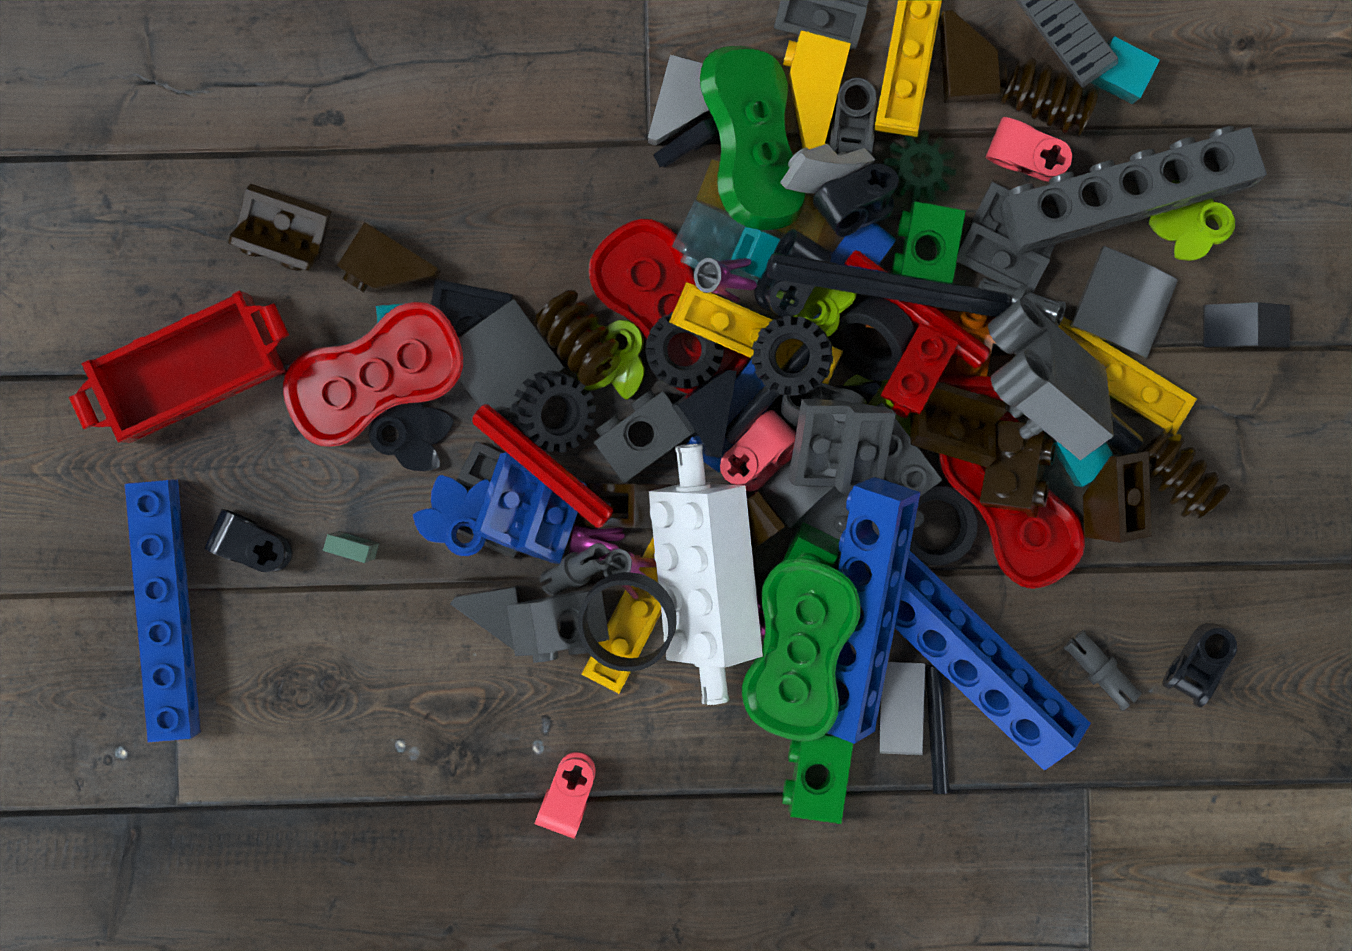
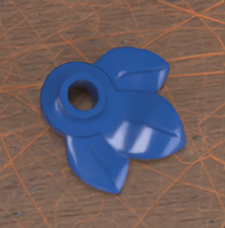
M439 475L431 491L432 508L420 510L413 514V519L419 533L428 541L445 543L451 552L459 556H471L479 552L483 548L486 538L474 534L473 539L469 543H462L458 540L457 533L464 526L470 527L473 531L490 482L486 479L482 480L467 491L456 480Z

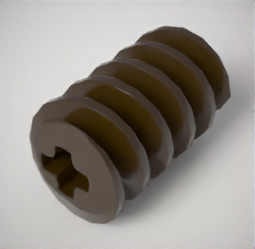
M1029 58L1022 66H1020L1019 61L1006 85L1000 104L1005 105L1014 96L1017 98V112L1020 113L1028 104H1031L1032 119L1035 120L1043 111L1048 112L1047 126L1051 127L1059 118H1062V133L1067 134L1077 125L1079 126V138L1096 106L1099 94L1098 88L1093 86L1083 95V88L1076 80L1067 88V73L1061 72L1051 80L1052 67L1050 65H1045L1038 73H1035V58Z
M571 289L548 301L538 311L534 322L540 334L547 337L549 345L558 349L559 357L564 361H568L569 369L578 374L581 384L590 386L605 379L619 366L621 357L613 355L619 347V342L616 339L604 342L609 334V330L604 326L593 330L599 322L598 317L595 314L585 316L588 311V305L586 302L574 304L578 298V293L576 290Z
M1172 425L1162 431L1142 450L1149 452V463L1152 465L1149 470L1150 479L1160 475L1164 478L1157 489L1159 492L1170 488L1175 490L1169 501L1171 505L1183 500L1187 503L1180 514L1183 518L1194 513L1198 515V518H1201L1212 511L1230 492V487L1226 484L1215 487L1219 480V475L1216 472L1204 474L1207 468V462L1204 459L1192 462L1196 454V450L1193 447L1180 450L1184 443V437L1181 434L1168 438L1173 429Z

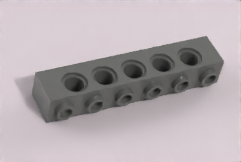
M1234 126L1223 127L1210 133V138L1196 142L1194 137H1189L1169 146L1170 150L1156 154L1154 149H1147L1130 156L1129 162L1115 165L1114 160H1109L1092 166L1089 169L1090 173L1075 177L1074 172H1066L1051 178L1049 185L1034 188V185L1029 183L1013 188L1008 192L1009 196L1006 197L999 209L1015 256L1255 187L1267 173L1251 127L1237 131ZM1203 157L1213 158L1219 165V172L1209 170L1204 164ZM1163 168L1174 170L1178 174L1180 182L1178 184L1169 182L1164 177ZM1131 180L1135 182L1139 187L1140 194H1129L1124 189L1122 181ZM1090 191L1094 193L1099 199L1100 206L1092 207L1087 205L1082 198V192ZM1051 203L1055 205L1060 217L1057 219L1047 217L1041 209V204Z

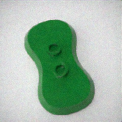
M726 46L709 53L703 62L700 73V87L704 101L717 125L721 141V157L717 175L720 199L728 214L738 224L758 230L784 228L799 218L805 201L804 192L785 189L780 183L790 169L788 163L793 157L787 141L784 122L788 99L786 75L779 62L772 55L760 49L749 46Z
M792 559L778 564L769 573L764 582L762 606L766 629L762 646L763 657L756 658L748 669L742 684V698L746 712L761 728L786 739L811 741L824 736L831 729L837 718L839 699L835 678L836 664L841 649L858 624L860 618V599L851 580L838 570L815 561Z

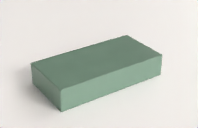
M337 531L327 534L323 551L367 563L375 559L380 543Z

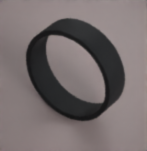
M632 572L616 573L600 580L588 593L578 616L580 639L588 653L602 665L626 672L648 668L661 659L669 648L677 624L675 606L667 591L655 580ZM616 585H629L645 590L664 609L668 621L666 641L655 652L644 657L625 658L610 653L595 640L590 631L587 620L590 600L600 591Z

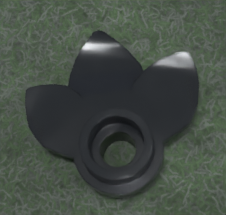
M423 402L400 404L387 409L386 413L374 419L369 428V439L372 446L378 452L385 455H395L404 468L412 471H430L440 466V460L433 445L447 435L454 420L447 413L439 409L423 407ZM388 426H394L398 430L399 435L394 442H387L383 437L384 429Z

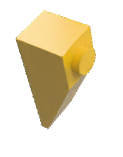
M801 30L797 42L789 40L783 65L791 67L788 83L802 149H812L825 145L851 43Z

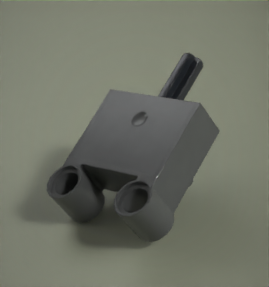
M1025 297L1020 298L988 323L989 333L995 343L1006 353L1016 354V357L991 375V383L998 396L1010 405L1009 411L1012 416L1018 418L1024 414L1029 418L1027 423L1020 428L1019 433L1022 438L1028 440L1044 430L1079 460H1082L1106 441L1122 454L1138 452L1143 444L1142 437L1111 411L1106 367L1048 319L1031 300Z

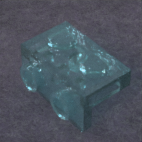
M695 200L672 247L683 253L681 262L693 268H696L697 264L705 258H712L717 261L731 259L745 226ZM739 268L730 270L731 274L752 279L756 283L758 281L754 278V275L746 273Z

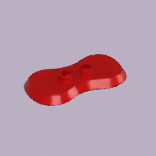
M652 219L634 220L617 228L599 244L589 263L590 283L597 297L607 307L632 321L646 338H648L650 330L660 318L675 310L686 282L696 286L694 274L680 239L670 228ZM690 333L676 334L671 338L667 347L669 358L679 366L693 365L700 358L702 351L699 340ZM723 346L724 353L721 365L713 376L724 370L737 371V375L746 365L749 357ZM699 386L686 389L676 387V389L689 394Z
M423 302L405 303L388 312L368 334L352 343L316 348L300 355L286 371L283 380L284 401L296 428L311 443L326 447L343 445L356 438L374 418L391 407L406 403L427 402L446 394L461 376L463 369L462 347L452 324L438 308Z
M1006 412L999 419L1004 421L1019 422V420H1017L1009 412ZM939 453L941 467L946 479L955 490L976 506L985 519L990 531L997 562L1001 570L1013 582L1030 589L1042 588L1066 576L1079 563L1085 548V535L1082 524L1072 508L1050 489L1046 506H1039L1037 518L1028 517L1022 511L982 506L980 497L986 467Z

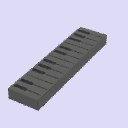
M1016 0L1082 88L1118 64V57L1074 0Z

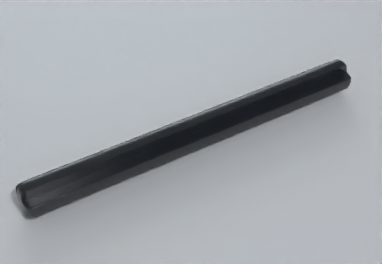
M773 253L767 262V276L775 280L997 317L1011 306L1010 296L1004 292L781 253Z

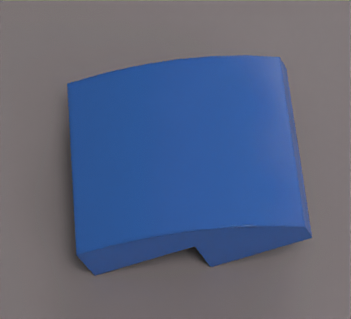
M505 452L499 455L472 533L524 554L559 564L561 563L578 512Z

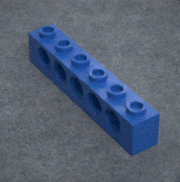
M876 477L854 485L850 491L846 502V509L849 511L847 525L839 541L841 558L838 571L850 579L855 586L864 616L860 613L858 624L844 644L837 659L835 678L839 709L835 723L827 733L853 744L875 732L921 493ZM872 521L879 529V536L873 530ZM865 563L870 567L872 576L866 571ZM850 644L855 648L856 655L851 650ZM843 684L847 687L849 694L845 691Z
M178 479L125 484L147 740L148 742L191 739L201 733L179 483Z
M909 550L895 629L1043 770H1046L1075 750L1091 722Z

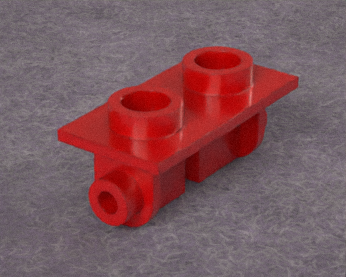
M919 324L881 393V397L893 402L892 410L896 415L907 418L909 413L916 412L921 414L959 344L958 341Z

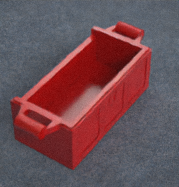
M239 290L233 293L232 297L195 314L183 317L182 320L145 337L142 336L133 340L132 343L97 359L81 363L88 380L79 388L76 394L69 397V400L83 430L91 427H111L118 443H133L285 373L286 370L276 347L282 339L289 336V333L275 303L268 306H256L250 294ZM91 388L106 417L105 420L100 422L85 392Z

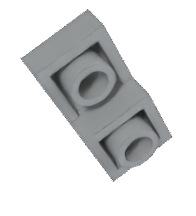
M828 144L812 149L803 148L790 159L788 163L790 169L780 183L785 189L815 194L825 183L862 170L868 165H872L875 159L865 148L850 153L840 152L838 154Z
M888 662L881 696L880 753L923 755L925 663Z

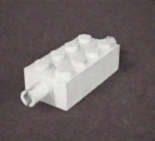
M687 444L675 447L680 484L648 491L655 548L654 556L658 583L671 597L677 615L676 630L666 651V660L691 663L699 667L702 704L716 705L729 701L725 668L763 657L746 486L710 484V482H706L703 444ZM661 606L665 642L668 636V621Z

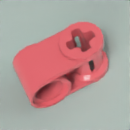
M1002 117L985 158L1000 167L1021 172L1049 183L1051 178L1067 172L1072 162V152L1068 144L1061 139L1040 132L1021 121ZM1050 151L1058 154L1056 161L1060 163L1056 164L1052 170L1044 167L1046 160L1040 157H1047Z
M775 410L765 412L721 458L720 470L724 479L733 485H745L748 492L760 489L784 464L792 459L796 432ZM744 462L747 463L746 466L750 470L746 476L742 475L743 472L740 469Z
M572 752L563 757L551 787L547 789L535 825L575 839L588 804L586 801L596 773L595 763L590 756L582 752ZM575 765L583 768L581 775L584 776L580 777L577 783L569 780L570 773L568 772L572 771Z

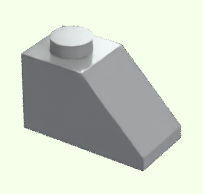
M670 55L648 134V144L656 146L708 116L709 109L704 101L700 87V73L703 63Z

